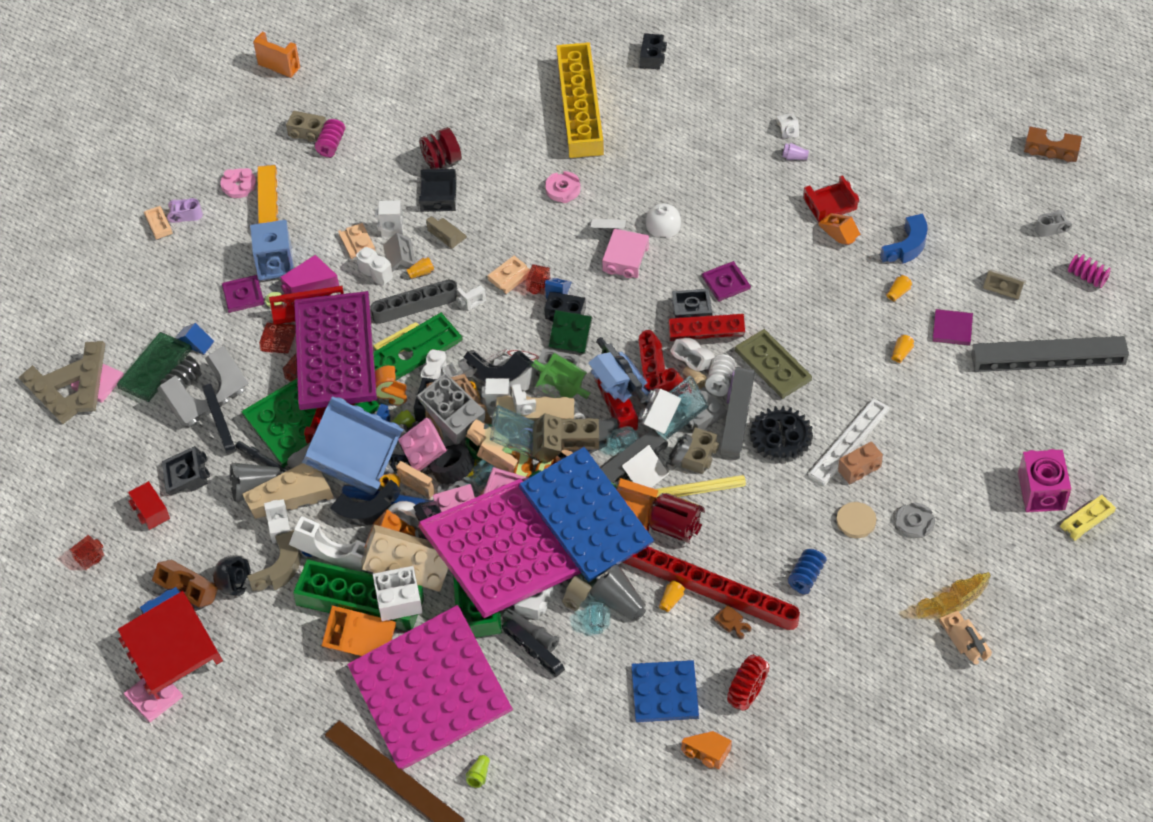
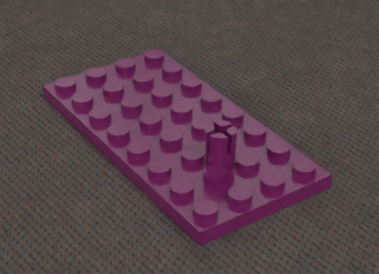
M363 291L296 299L295 324L300 410L327 407L332 396L342 398L348 404L377 401L369 292Z

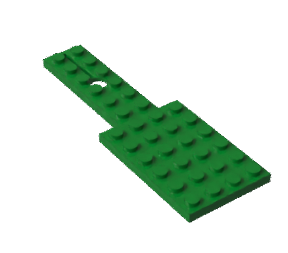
M440 312L374 351L375 371L383 366H395L396 381L425 364L427 355L432 349L446 351L463 341V337L443 313ZM402 350L411 351L413 356L408 360H403L399 358V353ZM297 378L242 410L241 413L281 466L285 467L288 465L287 461L292 454L308 445L305 440L304 431L306 426H311L317 408L300 410ZM376 401L355 403L356 406L363 408L365 412L370 414L378 411L380 407Z

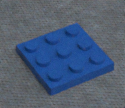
M694 660L632 664L636 723L699 719Z

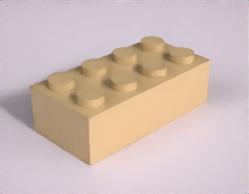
M378 525L373 526L361 560L362 569L373 573L414 566L417 585L439 592L448 571V567L429 540Z

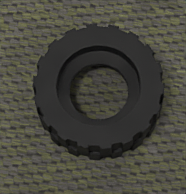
M453 444L445 447L447 451L429 464L430 470L437 482L446 485L453 484L471 473L475 466V460L465 445Z

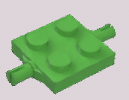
M556 353L552 355L549 362L545 365L536 359L534 360V364L531 367L541 372L535 387L554 398H573L576 394H579L586 400L588 399L591 392L581 387L582 381L587 374L586 371Z

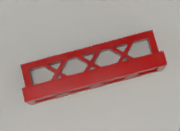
M343 285L269 297L274 325L295 322V299L330 296L333 293L339 292L344 294ZM276 302H284L282 305L274 304Z

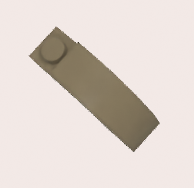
M294 530L275 536L280 555L272 566L247 576L252 592L256 590L262 591L269 585H272L275 591L286 585L295 576L301 563V551L289 545Z

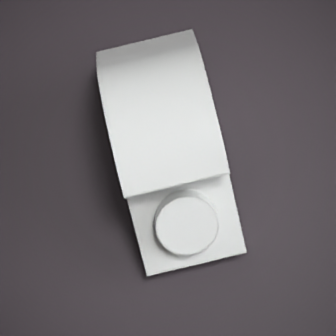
M284 499L264 503L272 544L276 543L275 536L291 531Z

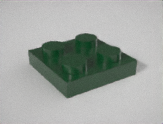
M555 310L548 347L586 354L593 317Z

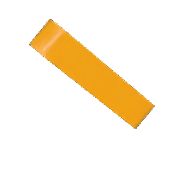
M276 165L258 166V223L278 221Z

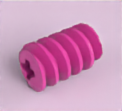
M337 119L326 120L315 143V149L320 155L329 158L335 155L339 142L346 130L345 124Z
M1076 254L1068 267V272L1071 274L1074 272L1076 277L1081 275L1082 280L1087 279L1089 284L1094 282L1095 287L1100 286L1102 288L1109 278L1111 268L1109 267L1104 271V264L1098 268V261L1091 264V257L1085 261V254H1082L1080 257Z

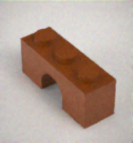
M1029 127L1024 152L1031 155L1046 156L1051 159H1062L1066 162H1077L1082 136L1065 133L1062 140L1051 141L1046 136L1047 129Z
M172 559L158 562L151 580L165 589L176 587L184 591L190 603L199 608L212 604L218 591L215 583Z

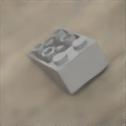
M444 373L417 395L419 401L442 432L456 445L466 437L467 431L476 419L481 422L485 420V410L447 373Z

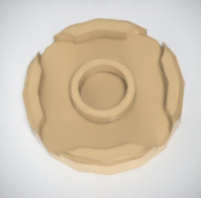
M850 502L843 505L839 509L836 518L839 530L846 536L856 539L864 538L873 532L877 521L873 509L860 502Z

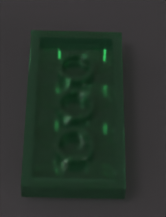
M159 332L117 383L118 389L146 402H150L158 392L157 388L161 385L160 381L165 379V376L170 374V371L175 369L192 350L191 345L163 332Z

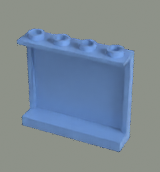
M332 396L302 463L374 496L380 486V478L384 474L399 436L404 429L400 428L396 423L383 420L379 415L365 412L359 406H352L342 398Z

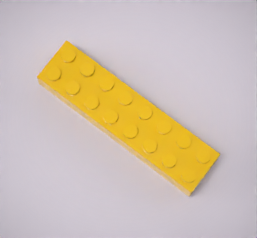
M590 42L556 45L569 158L604 155V142Z

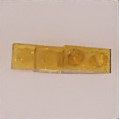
M978 573L972 578L957 580L951 584L949 593L943 592L937 597L922 599L917 603L915 612L917 617L921 619L938 613L941 618L955 611H962L972 604L987 588L991 576L990 573Z

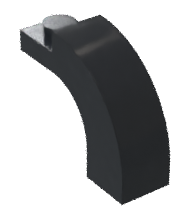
M475 350L467 351L463 356L470 367L477 369L473 376L486 382V379H509L510 382L524 375L534 364L520 350L514 352L503 366L489 363Z
M390 480L381 492L368 502H355L341 493L330 509L337 517L347 523L361 526L372 525L390 508L391 502H394L399 497L401 490L394 481Z

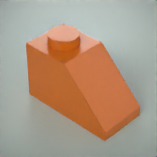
M830 213L818 223L830 237L841 244H852L861 235L851 216Z

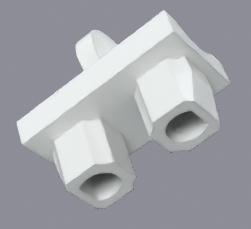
M463 358L458 361L461 370L456 371L453 363L445 365L442 371L443 374L447 373L450 377L465 374L466 377H469L467 378L469 381L474 382L472 375L477 369L470 367L466 363L467 360Z

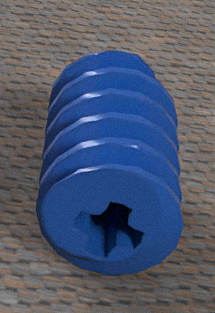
M805 549L788 578L790 587L801 594H809L810 588L814 585L813 582H816L820 570L824 567L823 564L827 561L826 556L815 549Z

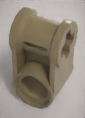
M574 576L565 591L562 603L565 607L577 611L581 603L588 596L592 586Z

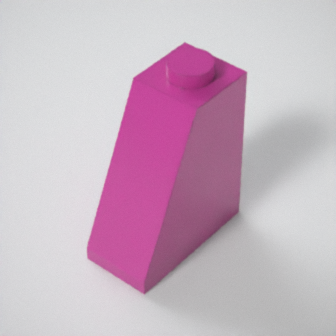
M317 255L312 256L280 277L282 282L281 289L285 294L339 286L337 274Z

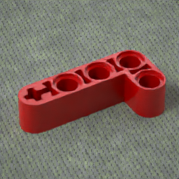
M643 331L639 335L638 340L643 377L647 381L645 384L646 389L649 392L651 390L654 391V389H662L671 394L681 391L684 388L685 381L674 368L665 369L661 341L653 331Z

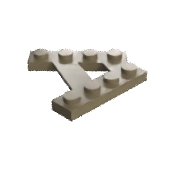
M103 341L85 342L83 359L44 376L32 365L18 378L64 424L78 412L96 411L106 344ZM79 381L78 392L64 398L57 391Z

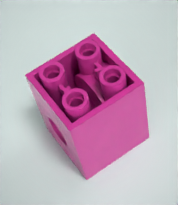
M1063 449L1029 450L1023 452L1018 477L1025 511L1066 510L1071 493V484Z

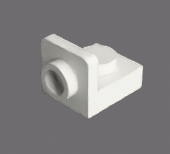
M793 113L776 116L783 139L799 136L798 119Z
M481 285L470 290L468 293H465L461 288L457 289L458 297H456V300L461 307L464 306L468 311L486 301L485 289Z
M520 384L512 385V398L516 415H529L535 412L536 400H527L526 393L521 390Z

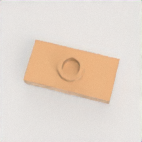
M161 206L144 211L145 218L156 240L173 234Z

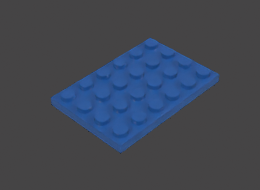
M585 447L519 484L523 494L588 582L607 572L612 566L622 563L652 545L654 539Z

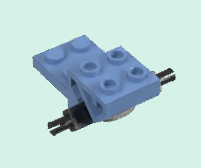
M603 337L598 338L596 343L600 346L602 352L589 362V365L592 367L591 373L594 377L602 382L600 384L607 393L609 392L614 399L619 398L623 402L631 396H637L641 403L645 402L650 393L645 387L647 381L626 354L622 351L617 352L611 343L607 344Z

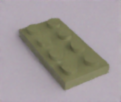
M765 329L735 346V352L752 369H755V372L782 399L812 381V375Z

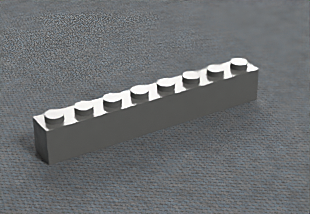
M1125 336L978 343L973 344L971 356L974 372L1126 365L1129 351Z

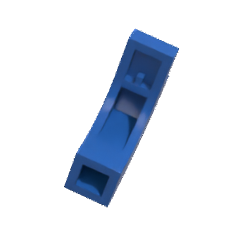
M923 213L905 218L904 229L908 238L902 242L882 246L880 254L882 262H894L900 259L902 264L921 254L926 244L928 225Z

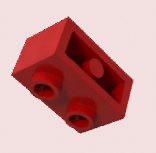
M149 481L128 492L130 497L128 504L132 511L136 510L138 512L137 518L141 525L146 524L150 530L170 519L166 506Z

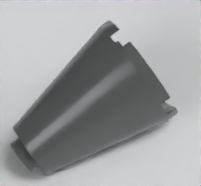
M231 463L229 474L230 481H232L231 491L233 500L235 502L245 500L242 494L284 472L280 471L278 467Z
M616 564L607 570L608 574L600 577L590 590V595L631 620L635 618L639 620L646 612L644 609L646 604L623 570Z

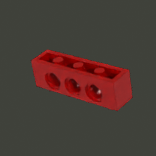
M744 314L669 319V341L683 338L695 340L744 336Z
M594 377L612 418L617 419L619 434L623 435L638 430V416L630 399H627L625 402L619 398L614 399L609 392L607 393L602 388L600 379Z

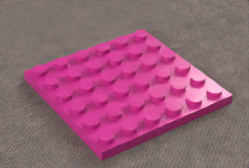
M521 478L419 522L418 527L484 618L581 573L519 488V484L523 482Z
M458 605L347 664L397 767L402 770L513 711Z

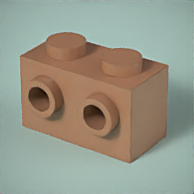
M871 441L840 458L838 472L850 485L881 468L883 454Z

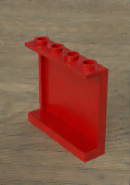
M183 591L117 629L121 635L118 638L123 648L127 647L129 650L126 653L132 664L136 663L138 666L135 668L137 675L140 679L144 678L146 681L143 684L149 695L153 694L157 700L160 699L157 692L209 661L213 660L216 665L224 661Z

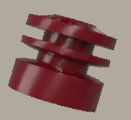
M449 127L436 131L435 136L430 133L427 137L419 138L422 156L428 166H430V169L444 168L445 161L449 165L461 161L460 146Z

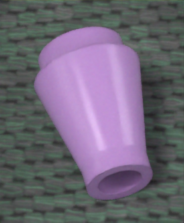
M785 143L782 157H785L786 160L807 161L809 150H805L792 143Z

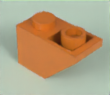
M714 731L683 738L681 750L687 757L701 760L708 768L715 767L720 769L731 751L732 740Z

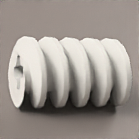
M722 354L713 358L705 383L706 389L712 395L724 396L727 394L736 364L732 357Z

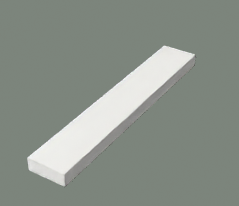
M873 398L808 473V477L825 486L838 471L839 459L857 449L887 414L890 407Z

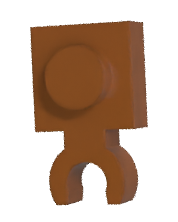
M729 605L714 617V621L730 633L734 629L737 637L740 639H744V633L741 632L742 629H746L748 632L752 630L748 623H742L743 616Z

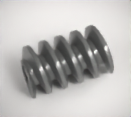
M188 355L160 383L163 384L172 377L177 376L186 390L184 384L190 386L191 381L189 379L196 381L195 374L197 376L202 375L200 366L192 356Z

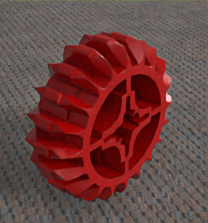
M753 654L748 656L741 664L736 675H734L727 694V702L732 707L742 711L749 709L762 690L769 672V664L764 658Z

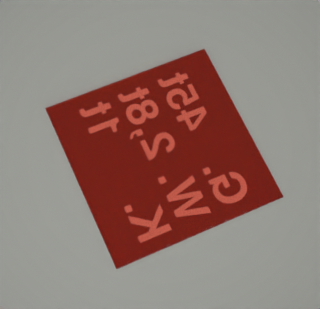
M267 322L259 341L260 351L288 354L296 334V325H274V323Z

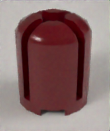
M662 493L654 500L653 505L655 506H651L648 513L650 527L654 531L690 544L693 534L698 535L702 527L700 517L701 512L705 513V508L669 493Z

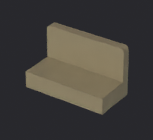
M430 216L426 219L427 231L451 249L467 238L466 234L444 218L437 221Z
M989 270L983 288L1019 299L1026 280Z

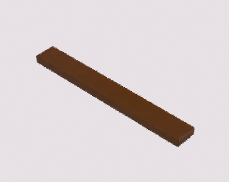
M340 720L325 734L326 739L429 821L465 822L462 816L405 771L398 768L395 763Z

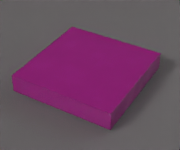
M734 261L701 273V277L718 302L751 289V285Z
M257 275L221 283L229 313L265 305Z
M936 309L932 342L970 346L973 313Z

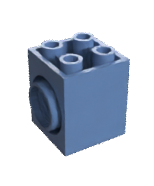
M287 220L250 225L252 250L258 279L278 278L294 269Z

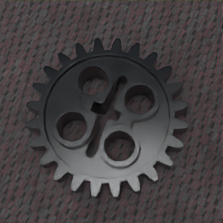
M774 406V411L767 408L766 414L761 411L760 417L755 416V422L751 423L750 441L753 442V448H757V453L764 452V458L770 455L771 461L776 457L778 462H781L782 458L789 462V457L796 460L797 454L802 457L803 451L808 452V447L812 444L813 427L810 426V420H805V414L799 416V410L793 413L792 407L786 411L784 406H782L781 410ZM778 421H780V424H781V431H779V423H778ZM781 433L784 436L785 447H783Z

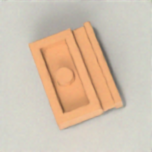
M363 223L348 227L342 232L341 230L338 231L351 259L356 257V254L364 247L375 251V247Z
M512 256L488 275V280L507 294L533 273L532 269H529L525 263L516 256Z
M402 461L398 463L396 468L398 469L397 475L400 478V482L430 499L434 495L432 478Z

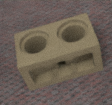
M293 110L286 124L288 136L294 139L301 138L310 142H317L326 122V117Z
M544 413L533 423V458L551 462L561 452V418Z
M561 419V450H580L583 447L586 449H599V419Z
M695 427L691 436L693 438L692 443L681 461V467L704 474L705 469H709L712 464L711 456L717 453L719 443H717V434Z

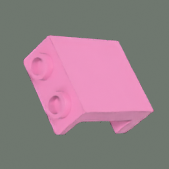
M614 228L602 260L603 271L611 275L619 274L626 278H638L639 267L644 253L649 248V235Z

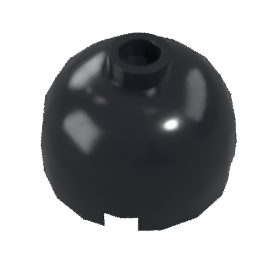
M226 556L216 564L212 574L213 581L217 589L223 594L240 596L245 593L247 587H242L246 578H248L247 576L251 575V569L248 560L243 559L242 556Z

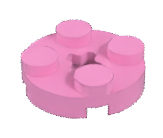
M249 168L228 169L224 172V176L221 179V188L231 198H243L255 190L256 179ZM238 181H241V182H242V183H240V185H236V182H238Z
M563 171V174H558L556 172L551 174L546 180V194L554 201L568 203L580 194L581 184L578 176L574 173Z

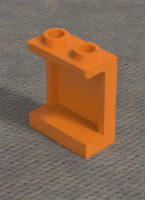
M263 31L254 39L253 44L258 65L290 78L300 69L295 43L290 42L286 48L268 42L266 33Z
M620 478L616 490L646 529L648 513L651 506H653L654 500L657 498L659 490Z

